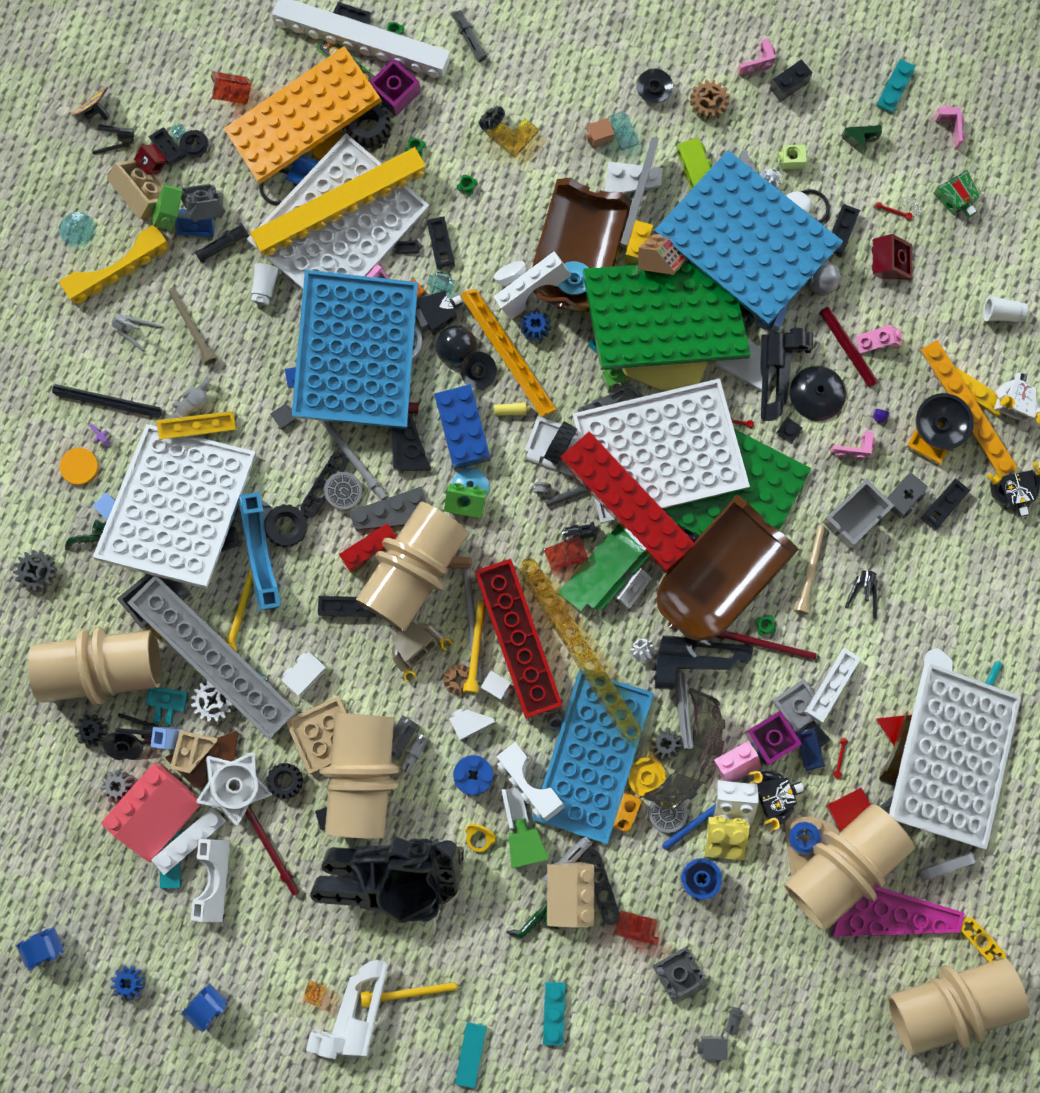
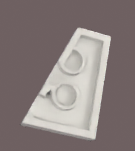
M608 161L605 191L622 192L623 194L635 192L643 166ZM651 167L645 190L661 187L663 168Z

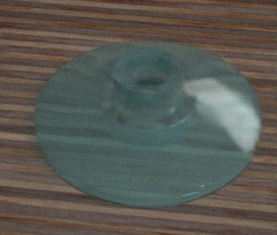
M72 212L66 215L59 225V235L62 241L72 247L86 245L93 239L96 231L93 219L83 212ZM78 225V228L73 229V226Z

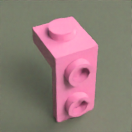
M769 38L761 41L759 50L762 58L740 64L738 75L744 74L748 76L754 73V71L760 69L765 71L773 66L775 48L773 44H770Z
M939 107L934 115L935 122H953L954 149H958L965 140V132L962 131L964 115L961 114V107Z
M888 325L857 335L856 340L859 353H867L885 346L901 347V340H903L901 330L893 325Z
M865 431L862 434L861 448L834 445L830 449V453L835 454L836 457H847V455L854 456L855 459L864 460L871 455L872 449L875 448L876 438L873 437V431Z

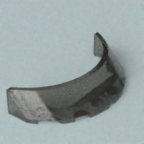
M691 687L688 691L694 707V728L692 734L694 748L687 750L676 771L662 785L644 793L643 796L669 809L677 808L678 804L687 799H693L701 785L708 783L716 769L714 760L721 756L724 746L722 730L725 729V720L722 719L719 700Z

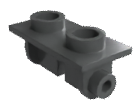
M404 715L401 716L393 731L392 755L396 758H399L419 726Z

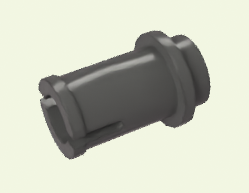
M732 1007L729 1010L730 1016L725 1028L726 1032L730 1033L733 1025L732 1034H738L741 1019L744 1018L743 1010Z

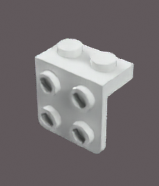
M718 780L717 803L713 817L722 816L725 819L742 818L748 821L751 827L758 806L757 784Z

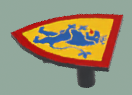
M108 87L85 102L72 116L84 113L85 117L90 119L99 113L104 121H106L110 115L99 102L108 90Z

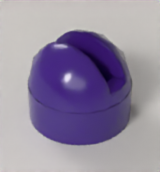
M875 409L873 418L877 423H884L888 420L890 412Z

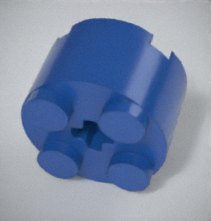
M466 756L454 768L453 778L455 785L467 795L483 794L492 784V767L487 760L480 756ZM471 770L473 772L478 771L477 780H469V772Z
M695 858L683 866L680 872V884L683 890L691 897L709 899L720 890L722 874L714 862L704 858ZM698 874L705 875L703 878L704 883L696 881Z
M54 926L30 936L25 942L23 940L16 944L23 964L27 967L28 971L40 966L45 961L50 962L56 959L58 955L64 953L63 945Z
M209 983L191 1000L189 1006L184 1008L180 1014L197 1031L200 1030L203 1033L214 1019L213 1016L217 1018L226 1009L225 1007L228 1005L227 999Z

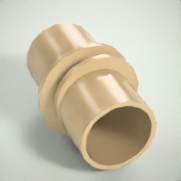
M420 502L396 539L384 538L382 541V546L386 549L387 553L378 551L375 554L379 565L356 598V601L378 617L405 632L433 589L444 591L445 586L439 579L442 574L445 575L448 570L446 568L468 536V531L439 509L425 502Z
M95 627L92 637H90L86 629H81L77 634V639L33 644L28 655L30 686L35 699L40 703L87 697L93 705L97 706L103 705L109 695L159 688L162 679V666L157 637L153 630L106 635L102 627Z
M335 713L331 766L320 769V774L330 778L329 785L327 786L328 802L325 834L351 838L385 837L388 792L399 787V782L390 778V775L399 772L400 767L391 763L395 717Z
M871 804L838 835L832 831H826L822 835L824 844L817 843L813 846L815 856L790 877L783 886L803 913L820 929L827 931L863 897L874 902L877 899V895L873 888L876 885L880 887L884 885L885 881L883 878L914 851L915 846L903 828L886 811L876 804Z
M1006 958L997 959L960 972H956L951 966L944 965L938 971V978L888 995V1005L896 1031L905 1050L911 1056L956 1041L964 1050L969 1049L971 1036L978 1044L985 1043V1032L1026 1019L1030 1015L1029 1003L1023 984L1013 965Z

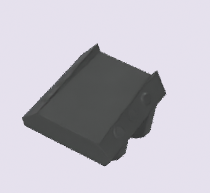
M203 184L180 188L182 189L181 200L195 223L197 220L219 217L221 219L226 212L223 207V196L220 193H216L215 186Z
M684 947L652 966L673 1005L679 1004L686 998L705 989L708 985L688 947Z

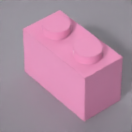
M749 741L714 760L717 771L722 779L729 782H736L747 776L749 772H754L761 768L759 756Z

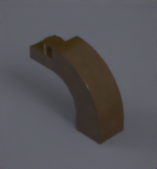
M908 715L904 717L898 727L895 746L879 776L880 780L895 786L912 719Z

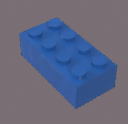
M471 384L434 393L453 469L456 470L490 461V454Z

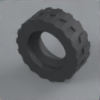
M564 421L543 458L557 465L578 428Z
M281 504V506L274 507V509L270 510L264 522L266 537L278 547L286 548L298 544L305 536L307 529V519L304 517V513L298 507L290 504ZM281 517H289L294 521L295 530L290 535H282L277 531L276 523Z

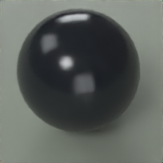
M450 326L444 329L436 341V353L439 359L445 365L454 368H460L463 359L468 354L478 350L476 337L469 329L463 326Z

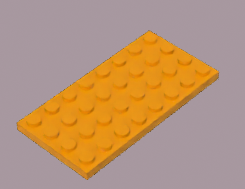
M344 46L226 126L224 130L256 180L261 184L382 102V100Z

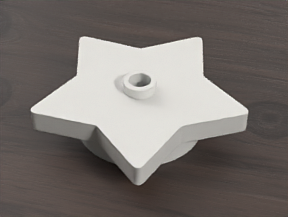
M251 752L232 762L208 756L206 763L209 782L196 800V803L220 808L233 825L237 826L249 804L272 795L267 787L256 777L255 753ZM234 783L236 789L234 791L230 790L229 784Z

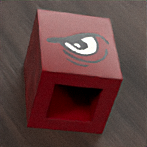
M154 144L139 147L134 161L147 175L159 174L168 160Z

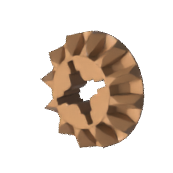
M455 664L445 672L443 683L451 694L464 695L466 693L463 692V685L467 679L461 681V688H459L457 682H450V680L456 678L457 671L460 677H467L468 679L469 668L465 665Z

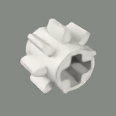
M772 167L769 170L767 168L763 169L759 174L776 188L782 183L779 180L781 174Z
M646 639L637 640L633 644L634 648L630 649L635 661L639 660L641 663L651 661L653 658L652 654L656 653L654 645H652L651 641L647 642Z

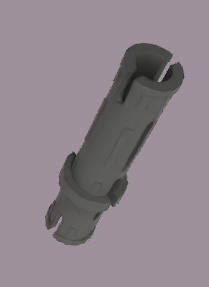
M461 10L456 11L452 18L459 28V33L464 36L477 62L480 63L486 60L488 56L474 34L471 23H468Z

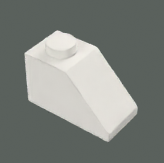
M462 709L453 712V717L449 718L460 741L495 723L491 717L469 710L463 711Z

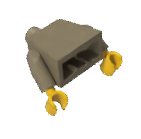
M412 621L405 632L393 626V630L397 634L392 637L394 643L392 646V657L399 670L404 672L406 682H410L406 677L408 673H412L414 678H416L415 672L408 668H414L439 646L438 641L440 642V648L444 651H447L443 646L444 641L452 645L450 639H444L443 635L434 626L429 624H415Z

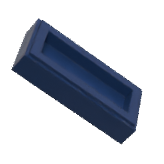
M812 728L795 733L802 743L799 749L805 770L825 767L816 729Z

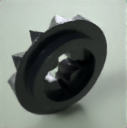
M495 106L485 111V114L481 116L478 122L482 130H489L498 126L505 116V110L502 107Z
M190 130L181 136L179 147L186 157L194 159V157H201L202 154L207 153L209 143L207 136L203 132ZM196 139L197 144L200 145L195 146L193 150L190 144H193L194 140Z

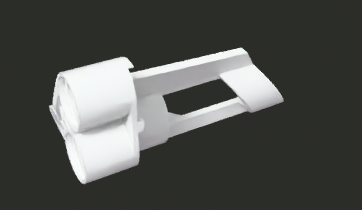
M371 961L363 965L357 975L350 977L333 1033L323 1031L320 1033L319 1030L312 1029L306 1051L336 1059V1056L357 1058L367 1056L388 967L385 961ZM376 979L367 1021L355 1019V1013L362 983Z

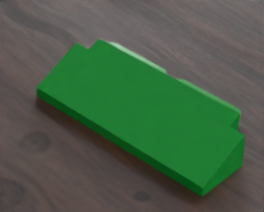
M618 524L557 594L579 613L583 611L586 605L591 609L602 610L626 583L624 574L626 572L630 574L635 573L649 556Z

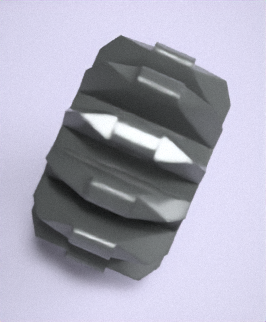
M668 727L665 730V734L663 729L659 728V735L655 732L652 733L656 740L649 739L648 741L655 744V746L649 747V750L656 749L657 751L653 756L657 757L660 753L661 761L665 759V754L668 760H672L671 753L674 756H678V752L674 749L682 748L681 745L676 744V742L681 741V738L674 739L677 732L674 731L670 735V728ZM662 739L670 742V745L667 746L669 749L660 746V743L663 742L661 741Z

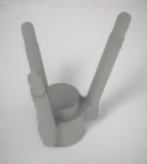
M117 314L112 321V327L116 328L118 334L124 336L141 351L145 349L125 333L131 327L140 330V327L132 322L162 328L161 324Z

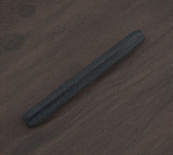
M54 384L52 393L57 396L160 418L162 415V409L157 406Z

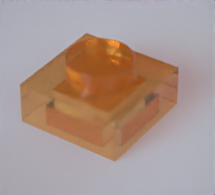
M308 980L303 1000L315 1006H321L327 986Z

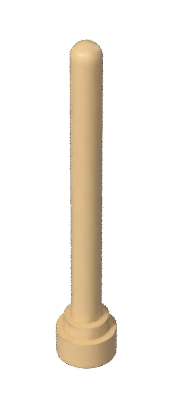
M823 525L818 527L801 597L795 603L793 609L794 612L808 615L810 610L808 598L826 530Z

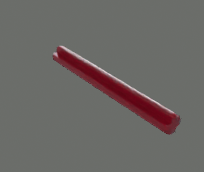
M829 307L823 308L820 311V315L867 386L869 388L875 386L878 380L831 309Z

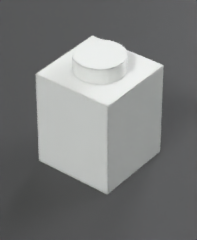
M490 671L481 686L482 690L499 700H502L503 697L507 699L512 691V688H510L511 682L493 671Z

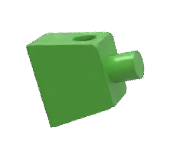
M525 818L514 820L516 831L509 833L511 868L548 860L547 852L536 827L528 828Z

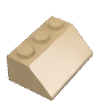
M134 160L116 162L107 180L139 219L152 217L153 209L164 184L156 174L147 175Z
M583 862L547 864V926H594L593 864Z

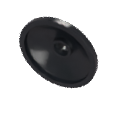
M811 366L801 370L794 377L790 385L789 394L794 409L800 415L810 420L823 421L834 417L842 409L846 400V388L843 380L835 371L824 366ZM821 387L823 392H818L817 388Z
M939 393L928 397L919 406L915 417V424L918 434L928 445L941 450H950L961 446L967 441L973 431L974 419L971 409L964 400L953 394ZM938 422H942L944 427H939Z

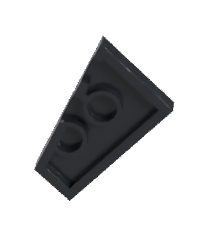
M408 414L406 429L392 428L393 471H431L412 414Z

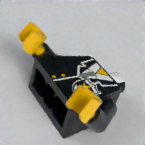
M1037 461L1033 463L1035 472L1029 470L1002 476L1000 472L995 470L994 477L991 473H988L987 479L991 481V496L1000 505H1003L1005 509L1015 507L1018 517L1029 515L1027 504L1036 501L1040 492L1039 463Z
M772 771L749 772L748 775L752 774L754 776V781L750 782V784H757L759 800L766 819H769L765 821V824H771L772 828L769 832L777 830L794 812V806L797 804L795 796L804 793L803 785L801 782L790 785L788 777L783 778L780 773Z

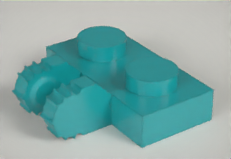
M161 687L148 689L145 705L156 707L154 723L160 722L162 708L168 709L165 720L166 725H171L174 710L185 712L189 693Z

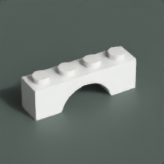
M553 252L496 294L494 298L501 309L512 320L526 309V300L532 291L543 285L558 286L570 277L571 273L558 255Z
M516 742L497 756L500 761L498 766L504 773L508 771L511 775V778H509L510 782L515 788H521L523 793L520 795L527 804L531 802L534 805L533 812L539 819L543 817L547 822L565 808L551 788L541 790L527 784L525 771L530 761Z
M199 839L197 859L207 868L208 883L204 892L199 897L193 899L191 920L200 922H222L230 853V841Z

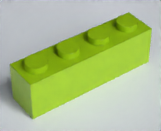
M699 137L678 143L676 153L691 190L712 168L710 159H707L705 155V145L703 142L700 143Z

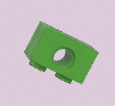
M450 483L446 492L444 512L481 519L484 512L487 490L476 486L472 488L466 487L461 483ZM462 497H467L470 501L466 502Z

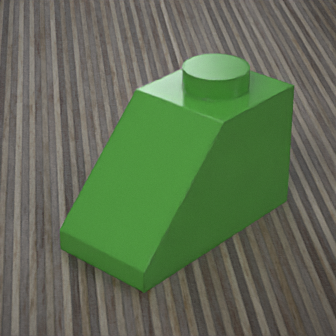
M167 184L163 185L152 212L154 227L172 231L179 213L182 189Z

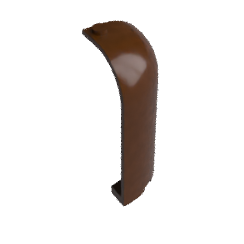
M572 178L557 179L532 267L553 252L558 255L564 264L576 261L585 264L588 268L615 266L632 200L622 192L600 190L599 193L589 191L590 187ZM543 285L533 291L538 298L556 306L560 310L590 311L586 292L579 295H570L554 285Z
M738 495L734 497L694 542V548L666 573L657 592V606L660 613L669 621L667 625L675 633L679 630L692 640H708L728 629L799 550L790 539L779 532L774 526H770L749 503Z

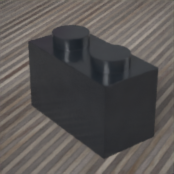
M801 59L772 79L770 90L782 102L808 84L813 72Z

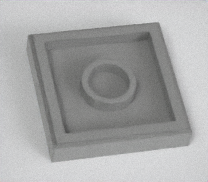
M805 679L772 700L778 711L781 710L794 732H797L814 720L804 713L815 695Z

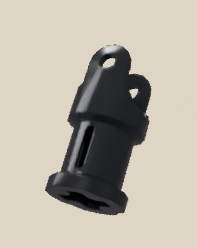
M594 521L587 525H572L562 530L564 542H579L581 539L590 537L597 538Z

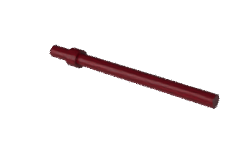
M727 629L716 636L718 639L724 640L726 638L814 661L817 653L730 632Z
M248 806L245 815L281 876L279 877L282 883H285L292 896H295L300 891L292 879L293 875L290 870L287 871L254 812Z

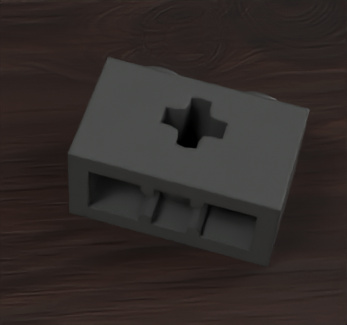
M909 472L887 497L894 505L891 511L899 518L904 514L908 516L914 509L912 505L915 501L920 502L925 497L926 493L924 491L928 486L913 473ZM906 493L909 494L908 499L904 498Z

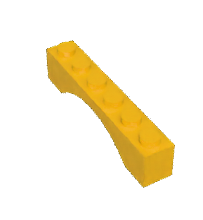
M151 225L138 234L130 251L115 264L94 272H73L59 280V283L74 305L77 303L81 304L90 295L100 293L105 286L118 282L119 278L123 275L133 273L138 266L148 264L153 257L165 254L170 246L160 230Z

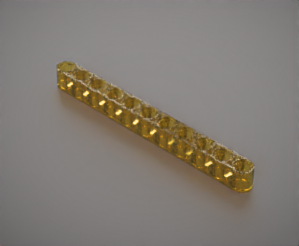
M532 558L524 559L520 566V575L623 740L627 743L636 742L641 734L638 722L538 563ZM531 566L534 570L526 572L524 567ZM541 582L544 586L542 588H536L534 586V583ZM552 598L554 603L546 604L544 599ZM562 614L564 619L558 621L554 618V615ZM571 630L574 632V636L567 637L564 631ZM581 646L584 648V652L577 653L574 648ZM587 662H591L594 664L595 668L592 670H588L585 668L584 664ZM602 679L605 685L602 687L597 686L595 680ZM612 695L615 698V702L608 703L605 697ZM623 712L626 719L619 720L616 717V713ZM629 728L634 729L636 736H628L626 730Z

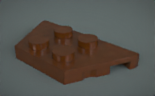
M238 731L218 737L216 744L191 773L178 772L194 788L207 784L209 780L206 758L211 756L230 762L234 761L237 751V739L239 737ZM174 754L165 757L170 764Z

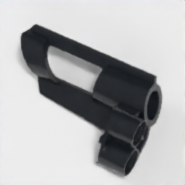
M792 328L790 332L762 334L761 336L762 421H773L783 413V405L787 403L792 352L801 353V351H805L806 353H811L813 351L814 333L807 332V329ZM769 365H774L777 369L775 402L767 404Z
M663 635L657 663H655L654 687L655 689L664 690L675 689L676 669L732 670L734 667H743L750 661L753 647L750 645L709 642L706 640L697 641L688 637ZM695 647L735 650L732 658L700 656L695 654Z

